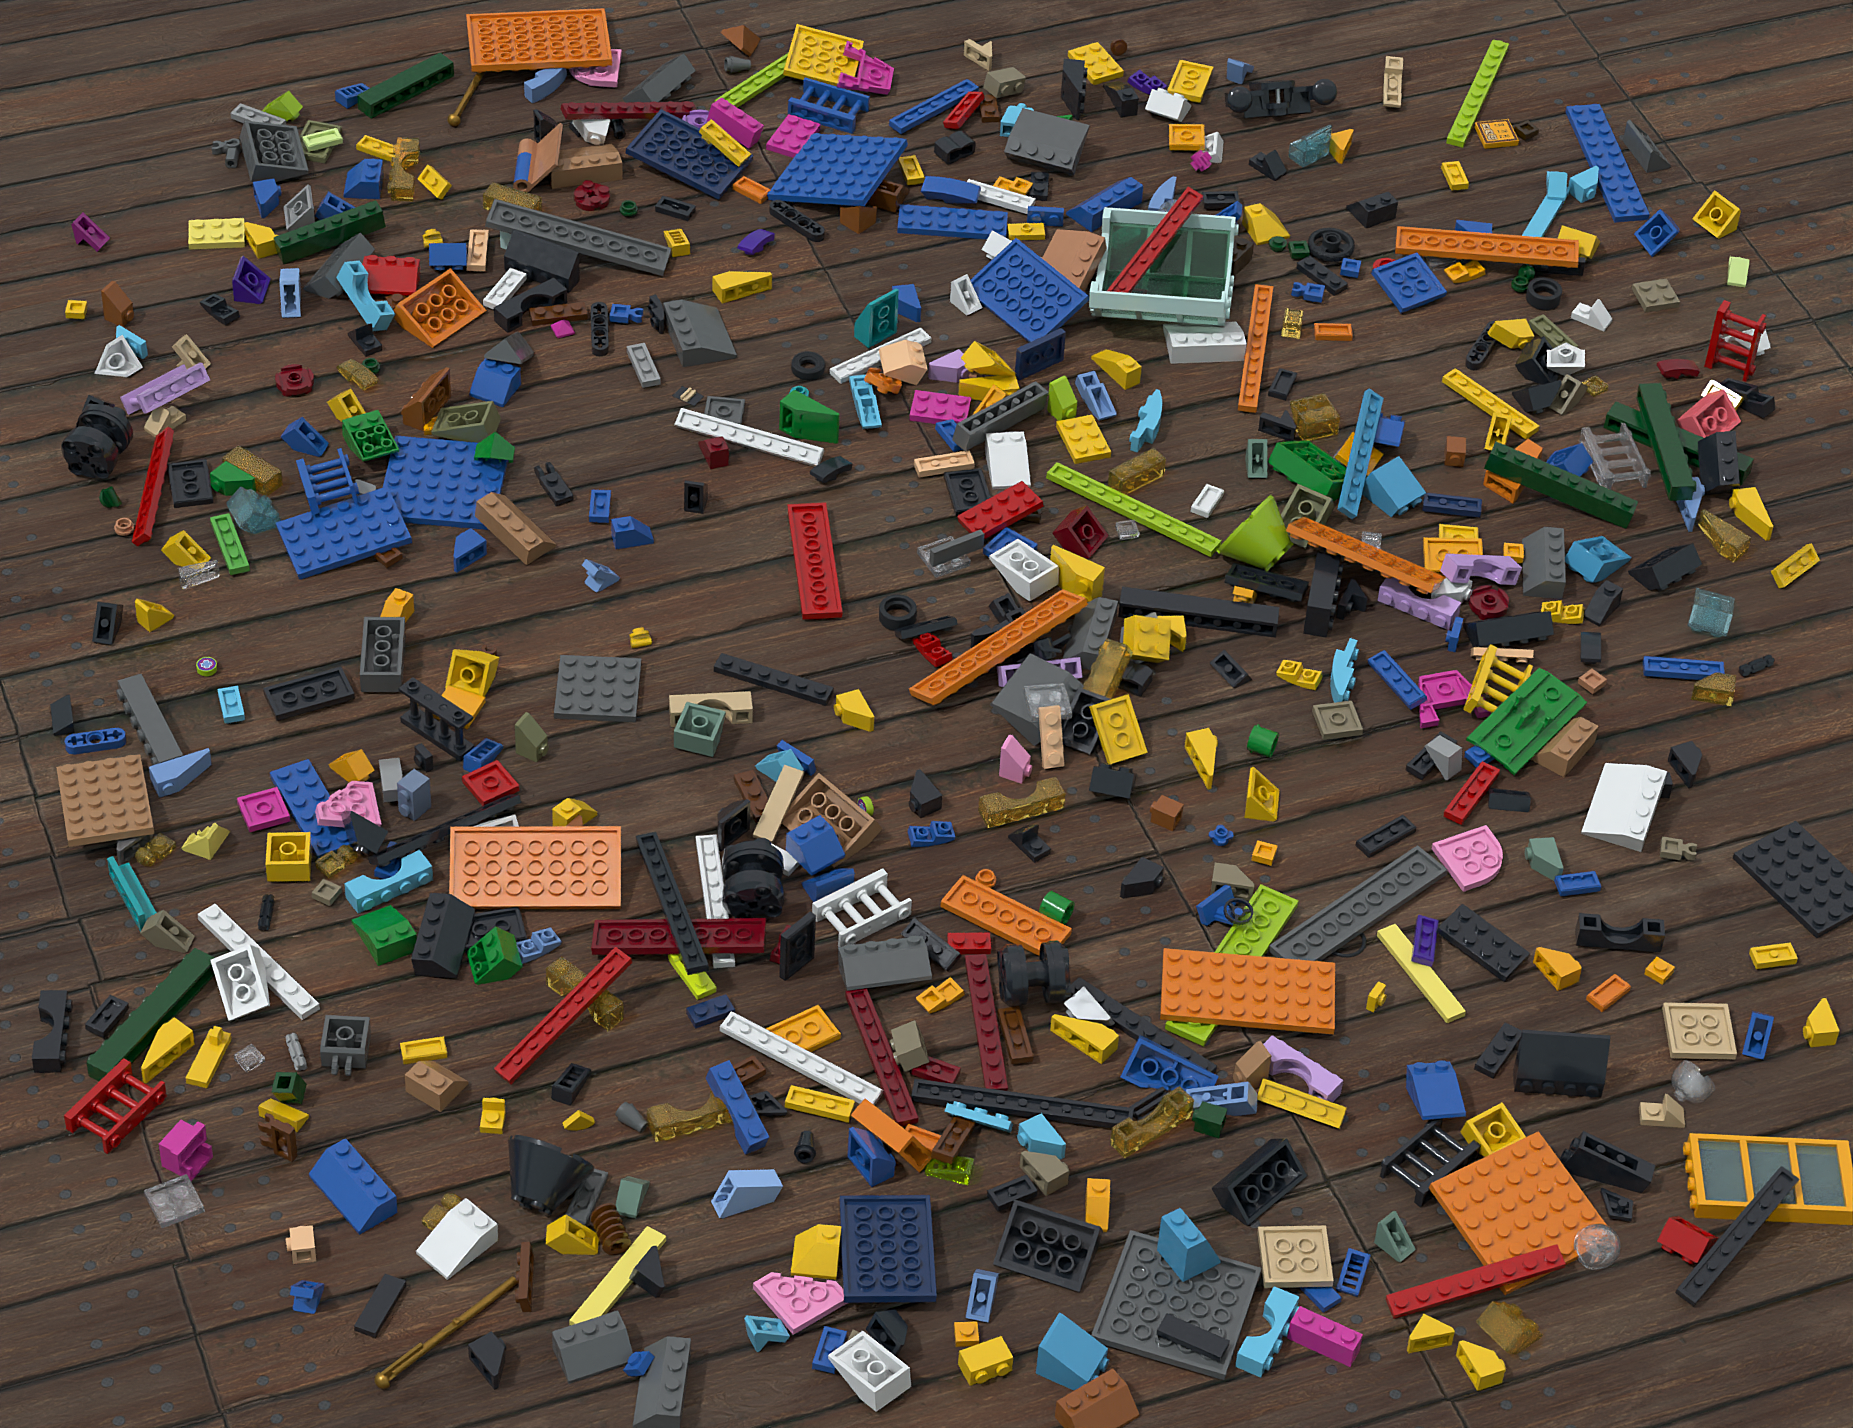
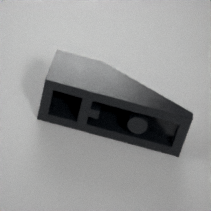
M1121 81L1103 84L1107 95L1121 118L1137 115L1139 98L1132 87Z

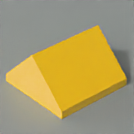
M1714 190L1692 219L1719 239L1737 230L1741 210Z
M1255 767L1250 768L1244 818L1274 822L1277 820L1280 790Z

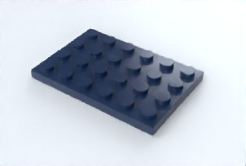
M662 109L628 145L625 152L717 199L723 196L752 162L754 157L751 154L749 159L738 167L712 143L708 144L701 138L700 128Z
M930 1195L840 1196L844 1303L936 1302L937 1293Z

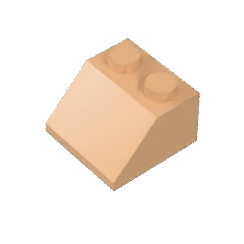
M902 340L879 349L885 376L917 385L928 370L922 345L917 342Z

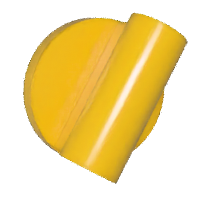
M436 229L427 230L422 235L424 248H428L429 243H443L441 234Z
M644 627L633 629V633L629 634L631 648L652 645L649 631L644 630Z

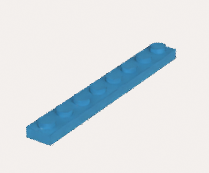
M1370 388L1364 391L1337 510L1351 519L1355 518L1358 513L1384 399Z

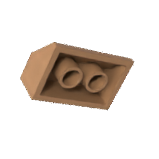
M1582 717L1571 719L1531 760L1565 777L1593 746L1599 726Z

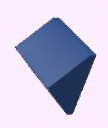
M838 868L803 881L801 884L811 900L815 902L854 883L855 872L853 868Z

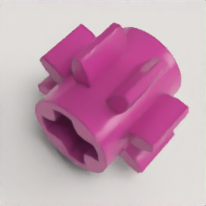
M1199 150L1191 156L1193 161L1190 164L1195 171L1199 169L1202 172L1212 164L1209 161L1212 157L1207 151L1203 153L1202 150Z

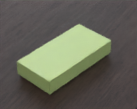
M337 128L303 136V142L310 152L342 144L343 138Z

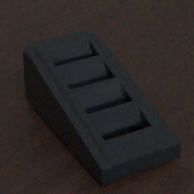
M571 1063L552 1085V1100L571 1105L588 1079L591 1069Z

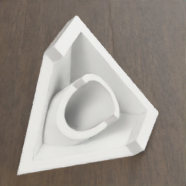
M121 335L106 344L95 374L128 377L143 367L124 336Z
M1568 343L1547 350V369L1565 376L1585 368V350H1581Z

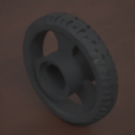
M1321 228L1309 236L1308 248L1311 254L1320 260L1339 262L1343 261V258L1348 259L1353 254L1355 242L1351 235L1343 230ZM1322 237V245L1316 246L1314 242ZM1341 239L1345 241L1347 244H1342Z

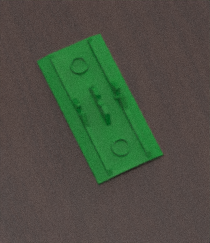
M1538 668L1466 738V741L1483 749L1515 775L1587 702L1581 695L1548 671Z

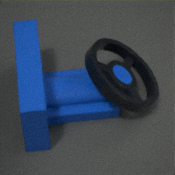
M1228 885L1222 886L1196 906L1201 924L1209 925L1214 920L1230 925H1244L1250 922L1254 913L1253 907L1248 901L1242 898H1234L1231 886ZM1236 902H1240L1245 904L1249 909H1243L1240 906L1234 905H1236ZM1251 913L1248 919L1238 921L1241 920L1246 914Z

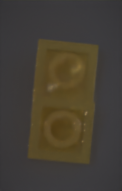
M349 359L336 367L348 382L353 379L363 391L377 384L379 380L368 368L353 359Z

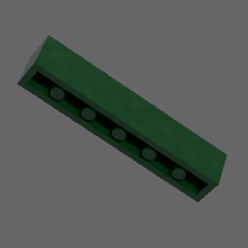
M438 53L358 94V109L372 119L454 77V63L442 53Z
M375 200L273 237L277 255L284 265L344 243L359 233L366 235L385 228L386 225L383 211Z

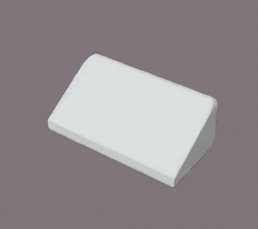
M1218 132L1205 136V150H1202L1203 153L1207 151L1212 159L1209 161L1214 163L1222 162L1223 139Z

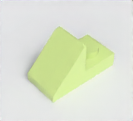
M1730 256L1727 285L1746 286L1749 259Z

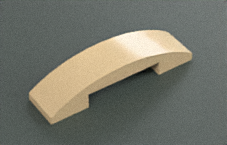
M1386 56L1383 106L1401 108L1403 58Z

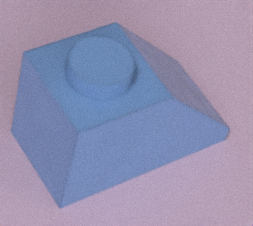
M980 1269L975 1270L966 1318L989 1322L999 1273Z

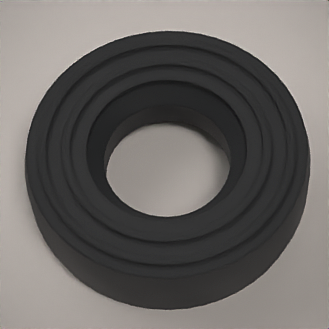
M805 351L793 357L791 369L793 374L800 379L814 380L823 375L825 361L820 354ZM804 363L814 364L815 367L804 368L801 365Z

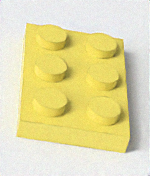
M244 218L189 220V250L245 247Z

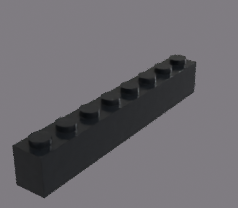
M1122 587L1118 617L1146 616L1156 612L1157 616H1184L1185 626L1276 638L1280 607Z

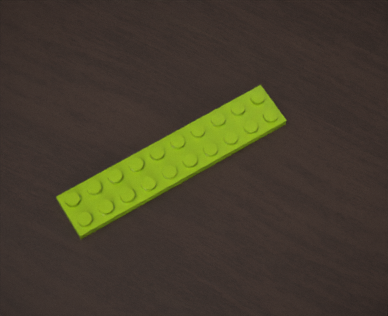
M1260 885L1249 901L1254 911L1250 922L1244 925L1233 924L1214 953L1264 957L1269 950V945L1274 943L1298 907L1299 901L1264 885ZM1251 913L1246 914L1241 920L1238 921L1248 919ZM1168 1020L1165 1029L1201 1046H1205L1218 1025Z

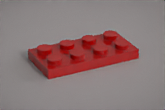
M1020 481L958 515L957 518L958 522L969 533L982 530L984 539L1044 507L1043 501L1023 481Z

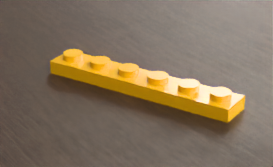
M1456 368L1443 376L1442 382L1489 415L1493 416V412L1512 416L1510 429L1524 439H1528L1539 431L1538 424Z

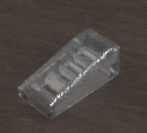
M218 560L178 568L182 591L220 577Z

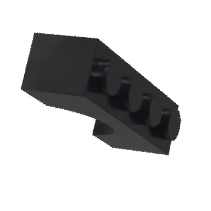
M555 278L543 282L495 306L494 322L509 333L523 326L522 316L529 308L567 304V289Z
M1579 913L1575 928L1576 946L1661 952L1665 938L1664 920L1642 918L1641 921L1633 926L1619 928L1605 923L1599 914Z
M41 990L38 1006L40 1020L52 1026L53 1029L46 1037L34 1041L32 1053L34 1073H61L62 1064H66V1050H64V1046H68V1033H66V1029H70L71 1020L68 1012H72L73 1002L72 999L68 998L67 990Z

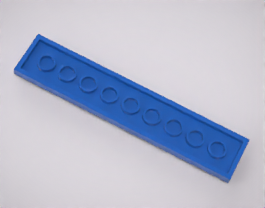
M1601 105L1566 106L1567 117L1589 167H1599L1597 185L1614 223L1649 220L1650 214Z

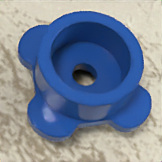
M1218 825L1214 831L1209 832V837L1218 846L1226 845L1229 839H1232L1234 836L1233 832L1228 831L1223 825Z

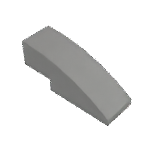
M400 759L379 760V769L384 802L398 801L397 782L403 778Z

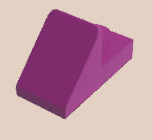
M83 212L71 224L77 245L84 239L98 251L110 239Z

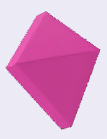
M561 320L551 325L557 339L575 334L567 320Z

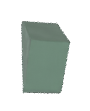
M1248 439L1245 457L1248 478H1267V439Z
M630 1176L621 1179L616 1200L617 1211L620 1215L636 1219L650 1181Z
M1392 1211L1378 1223L1374 1243L1396 1261H1403L1416 1250L1396 1211Z

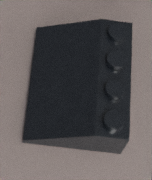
M1522 1029L1513 1068L1514 1092L1601 1098L1606 1079L1610 1035Z
M1014 1200L993 1265L1080 1293L1096 1255L1103 1230L1100 1226Z

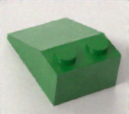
M391 905L351 920V923L378 966L413 953L417 934L409 921Z

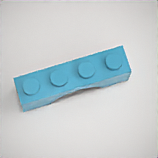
M360 261L344 262L336 277L365 322L367 324L372 323L373 331L387 330L395 316L394 311L387 301L375 302L372 299L368 290V272Z
M418 850L401 858L400 870L390 878L376 880L362 875L344 883L346 899L359 914L433 881L432 865L422 852Z
M1275 1286L1273 1287L1265 1302L1263 1317L1270 1323L1272 1329L1261 1336L1246 1337L1237 1353L1235 1367L1258 1377H1261L1265 1370L1269 1371L1274 1360L1272 1357L1274 1352L1278 1354L1281 1349L1282 1337L1288 1336L1290 1322L1299 1308V1296Z

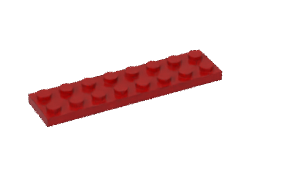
M826 502L787 504L802 619L841 618L842 606Z

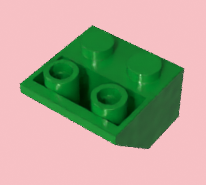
M496 926L467 951L474 982L477 985L508 980L523 967L515 936Z

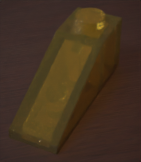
M1703 509L1701 511L1698 525L1719 554L1735 562L1748 551L1751 540L1750 536L1707 510Z

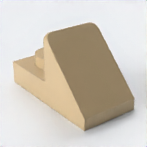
M971 39L964 42V56L990 71L992 66V41L981 46Z
M187 334L182 336L172 346L182 359L176 365L177 367L185 364L186 369L198 363H203L206 369L211 364Z
M160 406L152 411L144 426V430L156 437L157 434L168 426L173 429L186 421V414L174 406L168 409Z
M1665 1094L1662 1104L1640 1102V1125L1685 1127L1684 1108L1668 1094Z

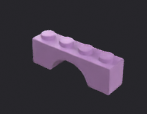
M1446 554L1440 571L1452 583H1468L1470 576H1481L1491 579L1498 584L1516 585L1522 567L1510 556Z
M1392 577L1391 579L1386 578L1379 589V602L1446 630H1450L1454 624L1455 617H1459L1461 602L1445 595L1435 599L1421 598L1413 594L1408 586L1400 584L1397 578Z
M1080 657L1047 660V662L1070 672L1075 678H1082ZM1021 664L997 666L999 686L1004 687Z
M1271 1036L1263 1044L1272 1056L1269 1070L1270 1075L1273 1076L1284 1072L1296 1074L1307 1083L1309 1087L1308 1094L1330 1102H1334L1341 1094L1343 1080L1336 1074H1332L1320 1064L1310 1060L1301 1052L1296 1051L1284 1041L1274 1036Z

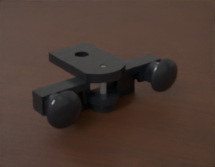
M1321 79L1314 85L1295 87V80L1250 82L1249 89L1253 91L1238 86L1229 93H1225V107H1229L1236 113L1244 112V118L1311 112L1310 100H1315L1320 105H1329L1337 97V87L1329 79ZM1280 89H1283L1284 102H1281ZM1269 90H1276V103H1269Z

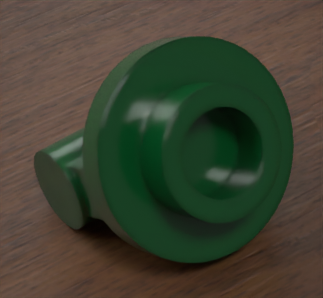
M113 486L101 490L99 500L104 507H118L122 504Z

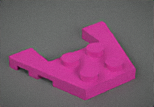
M847 41L843 55L860 61L858 75L856 78L841 72L837 87L888 95L894 68L876 57L872 59L866 55L865 50L861 48L857 50L852 47L853 43Z
M1457 670L1419 676L1418 687L1427 696V701L1419 705L1421 729L1438 726L1439 719L1435 709L1466 703L1472 685ZM1481 707L1473 709L1477 718L1488 717L1492 714Z

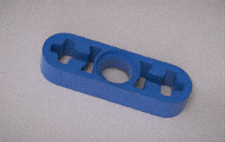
M121 728L71 734L65 738L66 751L73 755L121 748L126 744L125 731ZM93 739L101 740L99 743L95 744L90 742Z

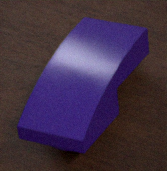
M1141 70L1130 76L1127 81L1136 89L1149 95L1152 89L1158 90V88L1165 90L1167 88V85L1155 75L1149 78Z
M758 229L746 236L739 243L737 249L743 250L745 254L754 255L756 252L762 251L763 245L767 242L774 241L775 233Z

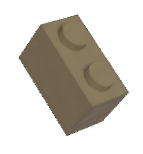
M1014 67L987 72L983 88L995 98L1022 93L1026 77Z
M915 1020L891 1030L893 1039L890 1040V1043L894 1050L893 1056L897 1065L901 1064L905 1072L929 1062L924 1037Z

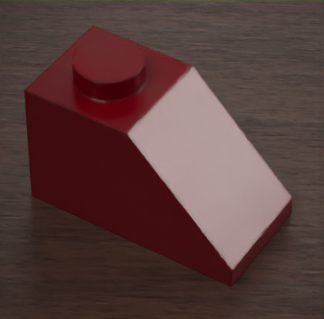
M723 436L698 442L710 469L729 466V448Z

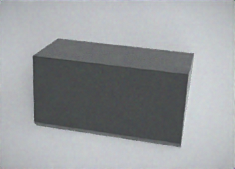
M1629 119L1626 124L1623 142L1646 173L1670 168V163L1649 135Z
M517 331L484 354V358L522 364L534 356V351L519 331Z

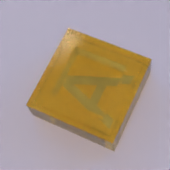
M1596 375L1582 382L1588 386L1586 391L1593 397L1608 390V384Z

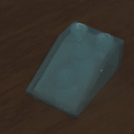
M1696 588L1688 626L1694 631L1702 632L1704 630L1716 637L1727 636L1733 616L1735 598Z

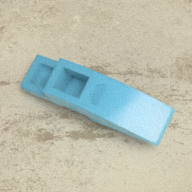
M1158 389L1148 396L1145 406H1141L1138 417H1140V422L1136 431H1132L1129 438L1131 451L1138 452L1144 442L1152 444L1158 434L1162 413V396Z
M1350 638L1345 651L1337 649L1335 652L1330 678L1331 694L1334 703L1348 701L1350 696L1349 689L1354 688L1356 678L1353 677L1354 662L1352 661H1356L1359 654V649L1356 648L1358 640Z

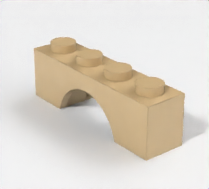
M751 691L669 695L671 727H676L686 702L726 711L725 717L732 724L752 723Z

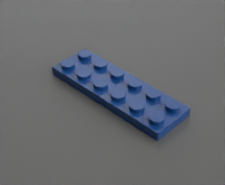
M900 205L897 233L988 239L991 232L994 231L1006 237L1008 212Z
M309 759L270 772L272 782L275 787H278L281 797L300 831L311 833L312 851L318 861L354 848L348 842L344 827L318 825L315 813L316 807L320 802H326L330 795Z

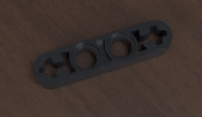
M773 200L770 202L769 212L773 217L813 242L824 240L825 229L823 226L784 201Z
M595 302L591 305L592 354L598 357L605 356L609 352L607 305L603 302ZM597 334H603L604 336L598 337V336H595V335H597Z
M1490 321L1467 354L1465 366L1473 371L1479 370L1496 346L1498 341L1487 333L1495 321ZM1483 339H1490V340H1492V341H1491V342H1488V341H1485V340H1483Z

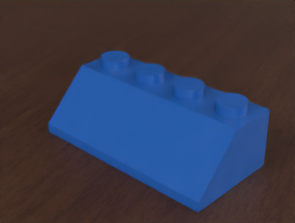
M1132 177L1123 179L1068 210L1066 215L1092 232L1102 226L1104 207L1131 209L1142 202L1144 185Z
M346 1138L327 1148L309 1172V1177L359 1235L398 1213L396 1195Z

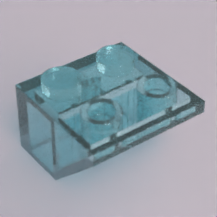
M1329 124L1318 128L1291 142L1288 157L1302 167L1325 157L1329 153L1332 126Z
M240 487L226 503L238 526L252 534L276 528V522L281 521L279 513L272 506L271 499L265 495H258L252 489L247 490Z

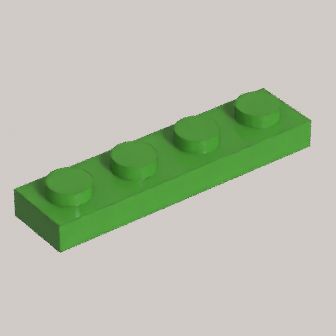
M230 514L210 517L211 526L230 575L250 571L249 563Z

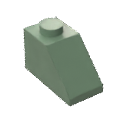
M1554 837L1529 839L1528 847L1525 848L1526 860H1529L1533 870L1554 881L1555 876L1562 875L1563 865Z

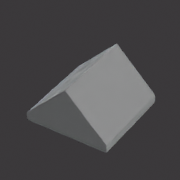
M310 185L305 186L284 206L286 229L289 232L315 222Z

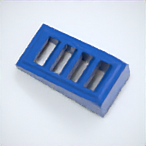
M360 83L335 91V100L348 109L358 103V94L370 88Z
M485 738L464 756L463 769L472 772L492 763L503 749V745Z
M1351 1248L1348 1249L1336 1287L1337 1291L1358 1297L1370 1254ZM1353 1261L1362 1264L1363 1266L1360 1267L1354 1264H1350L1349 1262ZM1350 1268L1360 1271V1274L1348 1271L1347 1269ZM1345 1275L1357 1278L1358 1282L1345 1278ZM1343 1282L1356 1286V1288L1352 1289L1343 1286L1342 1284Z

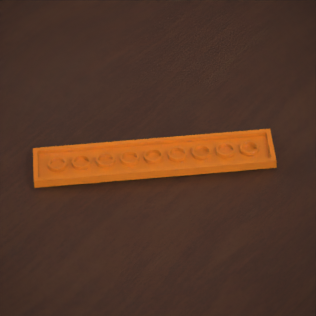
M1397 226L1395 254L1411 255L1418 253L1420 256L1578 268L1579 240Z
M1063 589L909 688L911 696L932 705L941 703L950 694L956 693L961 687L973 682L981 674L987 673L996 664L1004 662L1007 657L1019 652L1027 644L1033 643L1036 638L1050 632L1056 625L1064 623L1073 614L1079 613L1088 605L1086 598Z

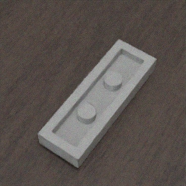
M241 103L231 112V119L242 123L246 120L286 125L285 119Z
M645 343L627 346V354L642 388L660 385V376Z

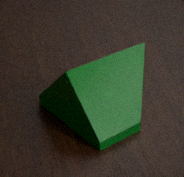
M494 432L476 445L474 460L478 461V458H486V461L491 458L498 459L499 462H501V459L509 460V463H513L515 447L498 433Z

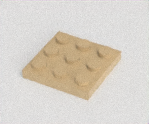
M1663 1003L1662 1010L1671 1058L1736 1059L1737 1051L1728 1004Z
M1326 1225L1258 1227L1257 1233L1264 1288H1273L1274 1286L1277 1288L1333 1287L1334 1280Z

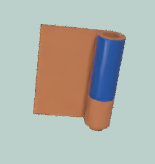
M561 123L539 143L531 139L520 141L513 184L516 192H529L558 166L563 128Z

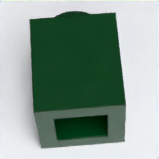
M276 1072L271 1093L283 1104H302L307 1083L297 1072Z
M1202 1101L1200 1108H1195L1192 1116V1121L1195 1122L1194 1131L1219 1139L1226 1122L1227 1108Z

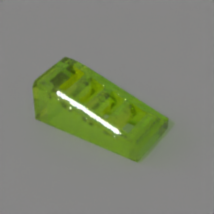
M956 1157L954 1162L949 1164L932 1158L926 1167L925 1175L968 1185L974 1169L975 1159ZM935 1163L939 1164L937 1169L933 1168Z

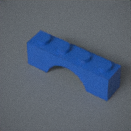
M730 1060L711 1067L706 1075V1080L714 1096L720 1098L726 1105L733 1120L735 1136L744 1154L746 1155L765 1147L769 1135Z

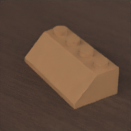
M491 492L476 502L475 517L525 565H528L556 547V544L505 495Z

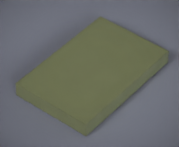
M308 120L299 136L305 159L326 163L334 146L309 152L303 142V136L337 128L341 135L342 126Z

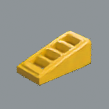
M682 229L664 231L668 247L672 248V257L690 254V243Z

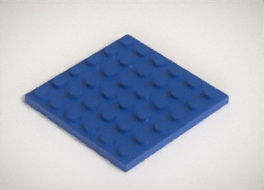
M814 133L767 194L768 199L865 206L908 146L907 139Z
M395 436L394 440L399 448V452L390 455L383 487L388 486L404 523L489 530L475 517L476 502L491 492L501 494L508 460L501 459V462L498 459L491 458L486 461V458H478V461L474 460L476 445L478 444L475 442Z

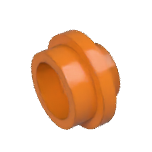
M983 869L976 875L975 881L992 888L996 884V876L993 871Z

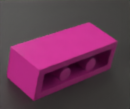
M722 97L711 105L706 120L712 119L732 138L748 149L759 141L764 127L763 124Z
M1300 1306L1290 1322L1287 1339L1351 1367L1360 1351L1363 1334Z

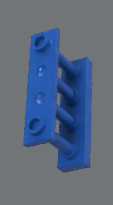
M804 78V94L800 99L791 97L788 100V114L853 134L856 123L855 115L859 110L869 111L870 96ZM810 96L820 98L816 104L807 102ZM827 100L836 103L832 109L823 107ZM843 105L852 107L848 114L839 111Z
M341 448L337 449L340 458L317 465H305L304 459L296 460L312 515L320 513L318 505H321V502L351 494L354 503L358 502L356 495L360 494L357 483L352 482L347 467L350 466L348 455H343ZM339 466H342V467H343V468H339V469H336V470L328 471V472H325V473L317 474V475H314V476L312 475V474H314V473L321 472V471L328 470V469H332V468H335V467H339ZM345 475L344 478H340V479H337V480L329 481V482L322 483V484H319V485H316V484H315V483H318V482H322V481H325V480H329V479H332V478H336V477H340V476ZM344 485H348V486H349V487L341 488V489L334 490V491H331V492L323 493V494H320V495L318 494L319 492H323V491H326V490L334 489V488L341 487V486H344Z

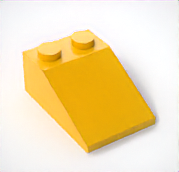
M1053 545L1051 547L1050 560L1059 566L1058 586L1063 590L1086 598L1087 603L1101 597L1105 567Z

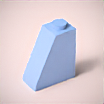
M299 268L281 269L282 317H301Z
M774 1169L729 1170L711 1202L719 1218H725L774 1202L783 1185Z

